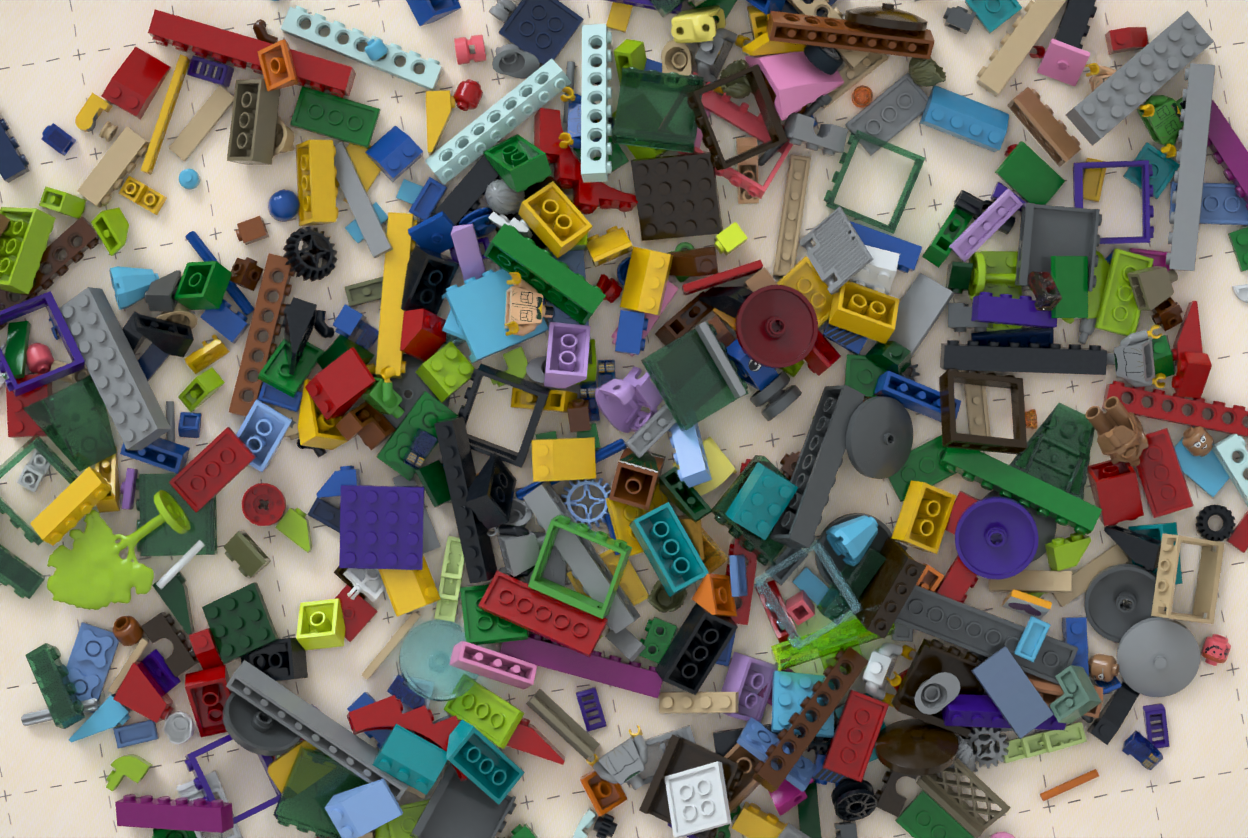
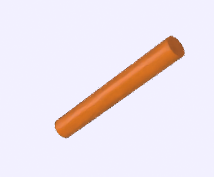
M1094 769L1041 793L1040 797L1042 801H1046L1099 777V774Z

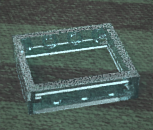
M820 539L815 540L810 548H802L754 579L756 581L754 585L760 595L764 594L767 599L765 602L771 613H776L778 617L776 621L779 627L787 631L789 643H791L793 648L797 647L798 650L863 610ZM814 550L851 610L802 640L766 583V580Z

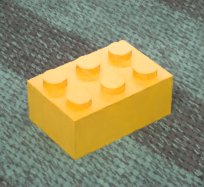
M847 281L839 288L838 293H833L828 324L886 344L895 330L899 299Z
M911 480L891 539L923 552L937 554L956 495L925 482Z

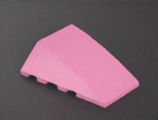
M804 51L745 56L749 66L759 65L761 72H763L777 95L774 106L782 121L787 119L790 114L800 111L808 103L815 102L818 97L825 96L844 84V80L838 71L832 75L824 73L809 61Z

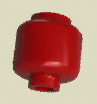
M467 79L460 82L453 95L457 103L456 106L463 111L476 109L483 96V91L481 90V85L473 80Z

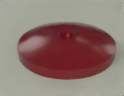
M770 285L756 290L743 301L736 316V336L742 350L754 362L768 368H785L800 362L810 353L818 335V320L812 304L802 293L788 286Z

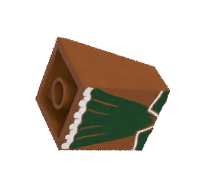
M626 447L618 461L609 499L649 510L666 456L647 451L642 457L638 458Z

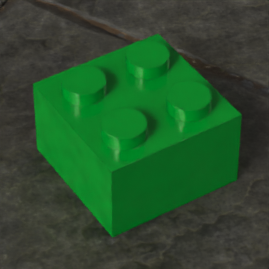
M217 261L187 262L174 299L189 310L219 309L232 272Z

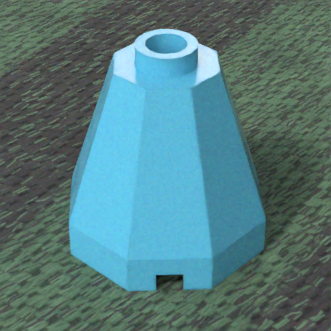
M117 266L109 270L119 310L129 308L145 298V292L148 291L151 282L159 279L158 273H154L153 269Z
M863 515L832 526L826 531V534H828L826 539L838 556L840 554L845 556L842 560L846 564L855 566L861 561L876 537L878 523L873 517Z

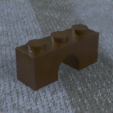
M161 612L142 625L141 628L152 643H156L162 638L172 642L173 653L164 661L174 676L178 677L199 663L193 647L189 648L186 644L187 638L181 630L177 631L174 624L176 622L169 613L166 615L165 612Z
M891 769L890 772L886 771L882 778V782H884L882 789H878L875 793L876 807L899 817L907 798L897 793L896 782L904 776L915 780L917 776L898 773Z

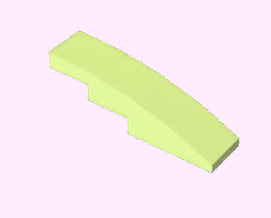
M448 536L438 592L441 599L437 601L434 617L435 620L455 623L465 564L460 538Z
M1082 722L1068 724L1065 730H1044L1026 735L1021 739L1015 738L1004 741L1009 742V746L1006 748L1009 752L1007 755H1004L1005 760L1003 762L1009 763L1087 742Z

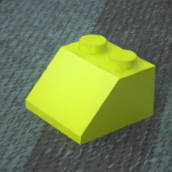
M339 598L300 603L296 639L304 650L344 646L345 623Z

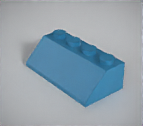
M935 85L931 90L920 124L989 151L997 152L1001 149L1007 133L1009 114Z

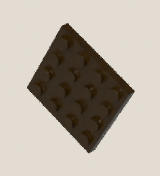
M710 152L631 160L642 241L712 235L723 231L715 167L710 161V156H712Z

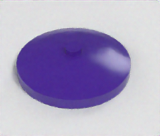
M988 497L973 503L963 512L955 530V546L961 561L970 571L987 579H1006L1019 574L1031 563L1038 548V530L1032 515L1020 503L1005 497Z

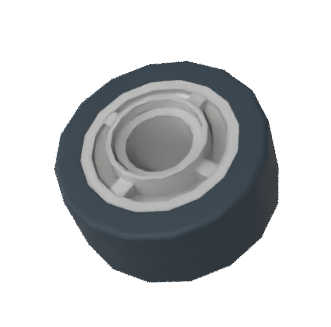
M807 45L804 48V53L809 61L826 74H834L843 64V58L835 48Z

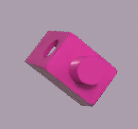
M784 779L776 791L773 793L769 792L780 816L807 798L805 791H800L786 779Z

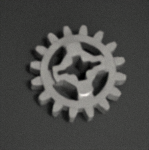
M975 727V731L971 730L969 736L965 738V741L973 749V754L976 755L975 762H979L980 768L983 764H986L987 769H989L992 763L997 767L999 764L998 760L1003 762L1005 760L1004 755H1007L1009 752L1006 749L1009 746V742H1004L1007 735L1000 734L1001 728L996 731L994 728ZM997 740H998L999 745H1000V750H999V747L996 745V741H997ZM973 741L975 742L974 745L977 746V751L974 749ZM991 741L990 747L988 746L982 750L983 745L989 744Z

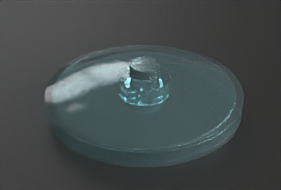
M432 620L418 625L407 635L400 649L399 667L404 681L416 694L432 701H451L464 695L474 685L479 676L478 674L449 665L454 645L461 641L466 642L464 628L451 621Z

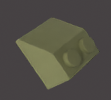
M245 530L238 531L224 546L226 550L225 555L232 562L235 560L240 565L238 569L245 577L248 575L250 578L254 577L271 562L270 558Z

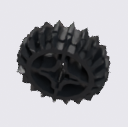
M310 226L304 229L299 228L296 232L294 231L290 234L283 248L286 251L283 257L288 259L285 265H291L292 267L290 272L296 271V277L302 276L303 281L310 279L312 282L322 280L325 276L330 275L331 271L335 268L334 263L338 260L335 257L338 251L333 250L335 243L329 242L331 236L325 237V231L318 233V228L311 229ZM300 241H303L302 250H298ZM322 258L321 267L318 268L319 259Z

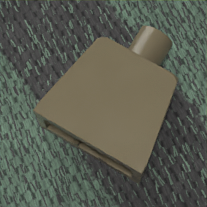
M1153 266L1127 273L1138 310L1151 311L1174 293L1171 283L1178 280L1175 270L1167 271L1166 267Z

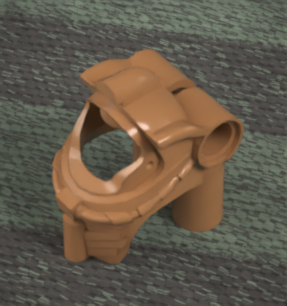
M1115 396L1109 397L1104 402L1103 406L1107 411L1106 413H1103L1098 406L1089 408L1085 416L1097 431V442L1102 453L1109 455L1113 464L1130 462L1132 466L1139 465V456L1143 449L1148 447V441L1137 416L1132 412H1128Z

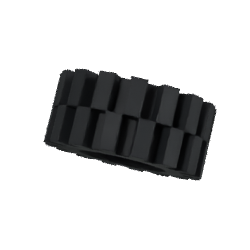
M1206 506L1203 510L1199 511L1200 514L1196 517L1197 531L1201 534V537L1207 540L1223 541L1234 532L1233 527L1236 525L1234 523L1235 517L1232 516L1231 510H1228L1225 506ZM1213 515H1218L1223 520V526L1218 531H1213L1208 526V520Z

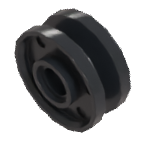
M853 779L844 781L837 785L831 794L836 815L845 821L863 819L869 816L877 806L873 787L866 780H862V782Z

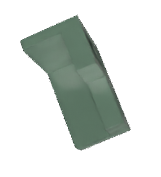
M1070 665L1055 676L1064 692V695L1049 704L1058 723L1071 724L1102 702L1083 667Z

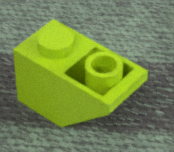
M1075 532L1070 534L1068 538L1052 539L1051 543L1045 544L1049 568L1061 571L1077 566L1091 542V537Z

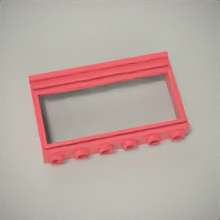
M693 72L689 82L683 88L655 136L662 144L672 146L681 155L704 152L666 129L685 97L688 98L686 93L704 86L695 80L696 72ZM713 90L699 95L705 109L749 135L757 137L763 143L771 140L761 113L757 117L748 112L749 105L742 102L741 106L736 105L730 101L731 96H727L726 92L723 96ZM788 140L778 150L782 155L763 186L731 167L723 170L715 168V174L728 179L732 185L745 189L749 195L761 199L793 144H790Z

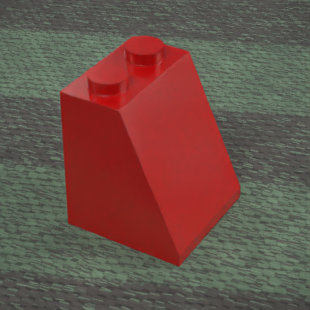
M1111 460L1086 466L1095 505L1102 509L1099 519L1104 526H1114L1118 522L1132 521L1144 516L1136 471L1129 462L1113 464Z
M141 661L132 663L113 700L156 723L165 720L174 709L171 707L173 700L164 692Z

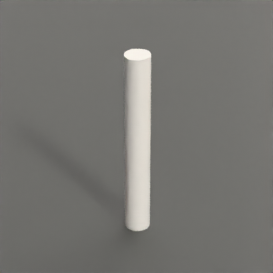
M199 539L156 585L163 589L205 544Z

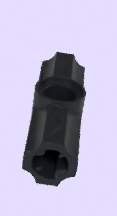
M961 190L955 199L954 207L973 216V219L976 220L983 213L982 209L986 210L993 202L989 200L983 201ZM1011 216L998 230L1008 234L1014 226L1016 218Z

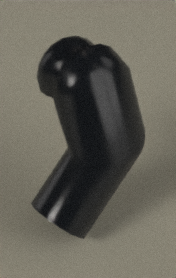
M316 310L315 330L323 338H332L335 331L333 327H329L325 323L326 311Z

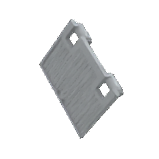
M840 206L799 241L800 245L806 249V255L820 278L828 285L829 288L827 289L831 295L838 293L840 287L873 260ZM814 240L816 245L813 246L810 241ZM834 274L838 279L836 282L832 277Z

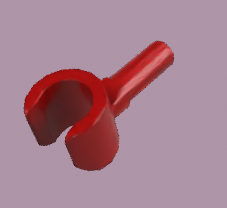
M1033 46L1037 50V54L1030 53V57L1043 58L1046 52L1043 46Z

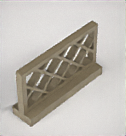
M539 689L526 703L585 759L591 758L595 754V749L600 743L543 690Z
M958 758L953 763L955 769L947 768L941 771L943 779L939 778L936 774L921 775L916 783L975 838L981 836L985 829L1011 808ZM947 773L956 774V781L948 780ZM960 775L967 776L970 779V783L962 782ZM948 785L957 786L958 793L954 792ZM962 787L971 788L972 795L963 794ZM976 789L982 790L985 793V797L976 796ZM963 799L972 800L973 807L969 806ZM977 801L986 802L987 809L978 808ZM991 803L997 804L1001 810H991ZM978 813L988 815V821L986 822Z

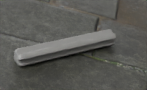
M96 698L31 712L24 714L21 717V721L24 726L87 713L98 710L99 703Z

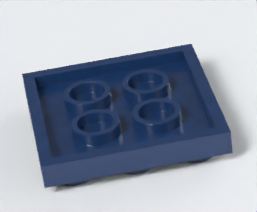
M521 0L498 33L512 44L517 45L522 51L535 55L539 63L544 65L551 58L555 61L584 19L558 0Z

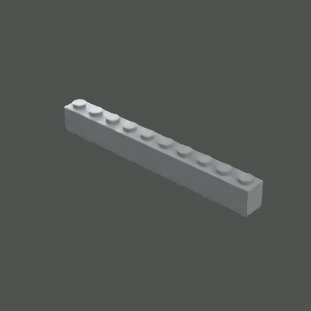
M1190 63V68H1185L1184 80H1188V88H1183L1182 101H1186V107L1181 109L1180 121L1184 122L1183 130H1179L1178 142H1182L1181 150H1177L1176 162L1180 163L1179 171H1175L1174 183H1178L1177 191H1173L1172 203L1176 204L1175 212H1171L1170 224H1174L1173 232H1169L1168 244L1172 245L1171 253L1167 252L1166 265H1170L1169 269L1195 271L1215 65Z
M244 660L226 685L227 688L366 782L371 783L384 778L397 802L402 797L409 785L372 765L378 753L376 748L354 735Z

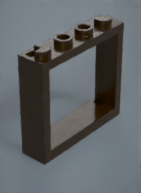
M758 64L746 67L686 93L688 96L687 103L696 116L695 123L702 131L703 143L712 154L710 161L717 170L731 167L788 141ZM746 75L771 140L725 160L699 95Z
M948 369L939 377L943 447L1016 455L1027 449L1023 378H1015L1014 375L996 376L995 373L978 374L977 371L960 372L958 369ZM954 383L1011 389L1014 439L956 433Z

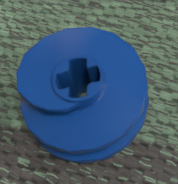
M488 207L469 213L459 223V225L473 224L477 238L488 235L497 227L495 224H491L492 222L488 218L492 213L491 208Z

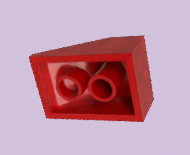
M135 47L111 78L101 96L141 120L171 67Z
M353 347L315 375L305 388L325 419L330 420L343 416L376 380Z
M226 665L185 674V689L201 738L227 732L223 722V708L233 691L226 687L230 680Z
M522 717L506 746L564 765L566 757L534 725L529 724V719Z

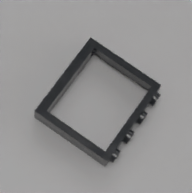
M481 363L478 369L474 368L470 378L473 381L472 387L467 388L464 396L467 399L465 406L461 405L458 417H464L465 426L467 425L483 376L538 396L519 453L467 434L470 448L488 456L496 452L502 461L522 468L550 389Z

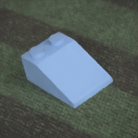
M257 399L236 435L256 456L249 465L263 472L277 452L292 420Z
M384 778L335 794L325 806V810L342 838L361 837L403 814Z

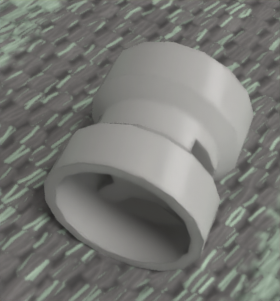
M497 0L496 5L490 8L489 13L506 23L509 13L514 11L517 5L511 0Z

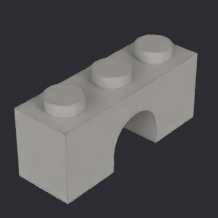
M792 113L786 119L784 132L790 144L798 146L804 144L806 149L814 151L821 149L823 154L834 156L835 153H843L848 129L834 124H821L816 135L813 128L815 118Z

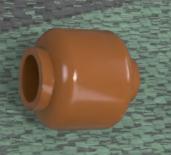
M122 616L115 621L113 634L122 645L132 646L141 640L143 629L134 617Z

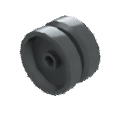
M785 371L780 372L779 376L761 391H756L750 397V401L755 407H761L769 402L761 411V414L767 421L772 420L802 394L796 385H791L783 390L790 382V377Z

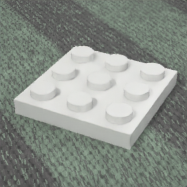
M713 762L664 777L674 838H681L732 824L722 762Z

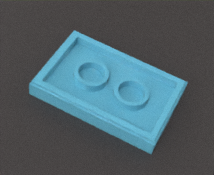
M1183 436L1174 447L1183 473L1207 494L1214 497L1229 480L1228 474L1213 450L1203 457L1193 456L1183 446Z

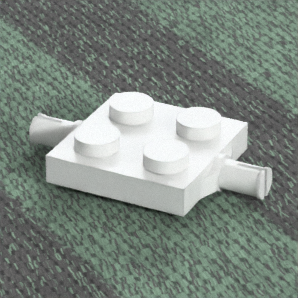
M348 568L343 573L354 585L351 591L347 593L348 597L352 600L361 592L374 602L386 589L378 569Z

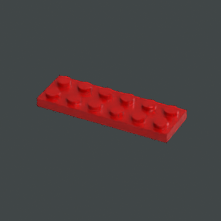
M496 571L478 605L479 609L587 657H591L608 623V619L596 617L528 587L529 584Z

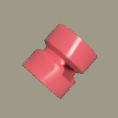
M482 34L471 36L470 39L466 37L454 38L458 65L468 64L471 60L475 62L486 61ZM469 45L475 46L476 53L470 54Z

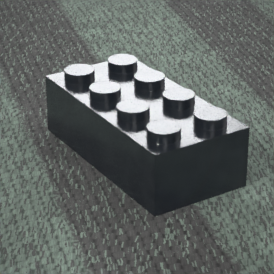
M695 603L655 671L662 681L696 695L738 626L731 617L712 615Z

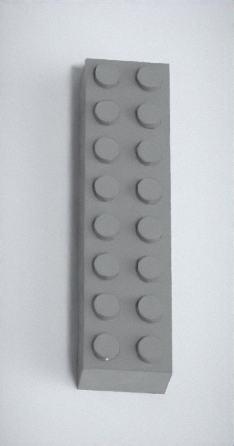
M1187 10L1070 110L1066 116L1093 146L1210 46L1214 40Z
M87 287L59 309L126 449L142 450L170 431L171 427L103 289Z

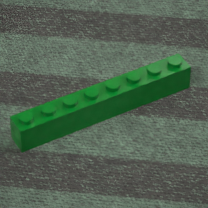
M947 447L940 461V465L944 466V470L950 473L957 472L962 475L963 479L969 482L976 481L986 490H995L999 492L1001 497L1014 499L1025 508H1033L1037 510L1036 513L1040 516L1056 519L1055 522L1059 525L1073 527L1074 531L1081 535H1088L1093 531L1102 511L1097 506L981 451Z

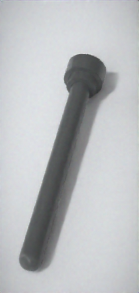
M828 94L818 97L802 115L811 117L820 107L827 106L832 101V98ZM785 143L767 150L758 159V165L763 166Z

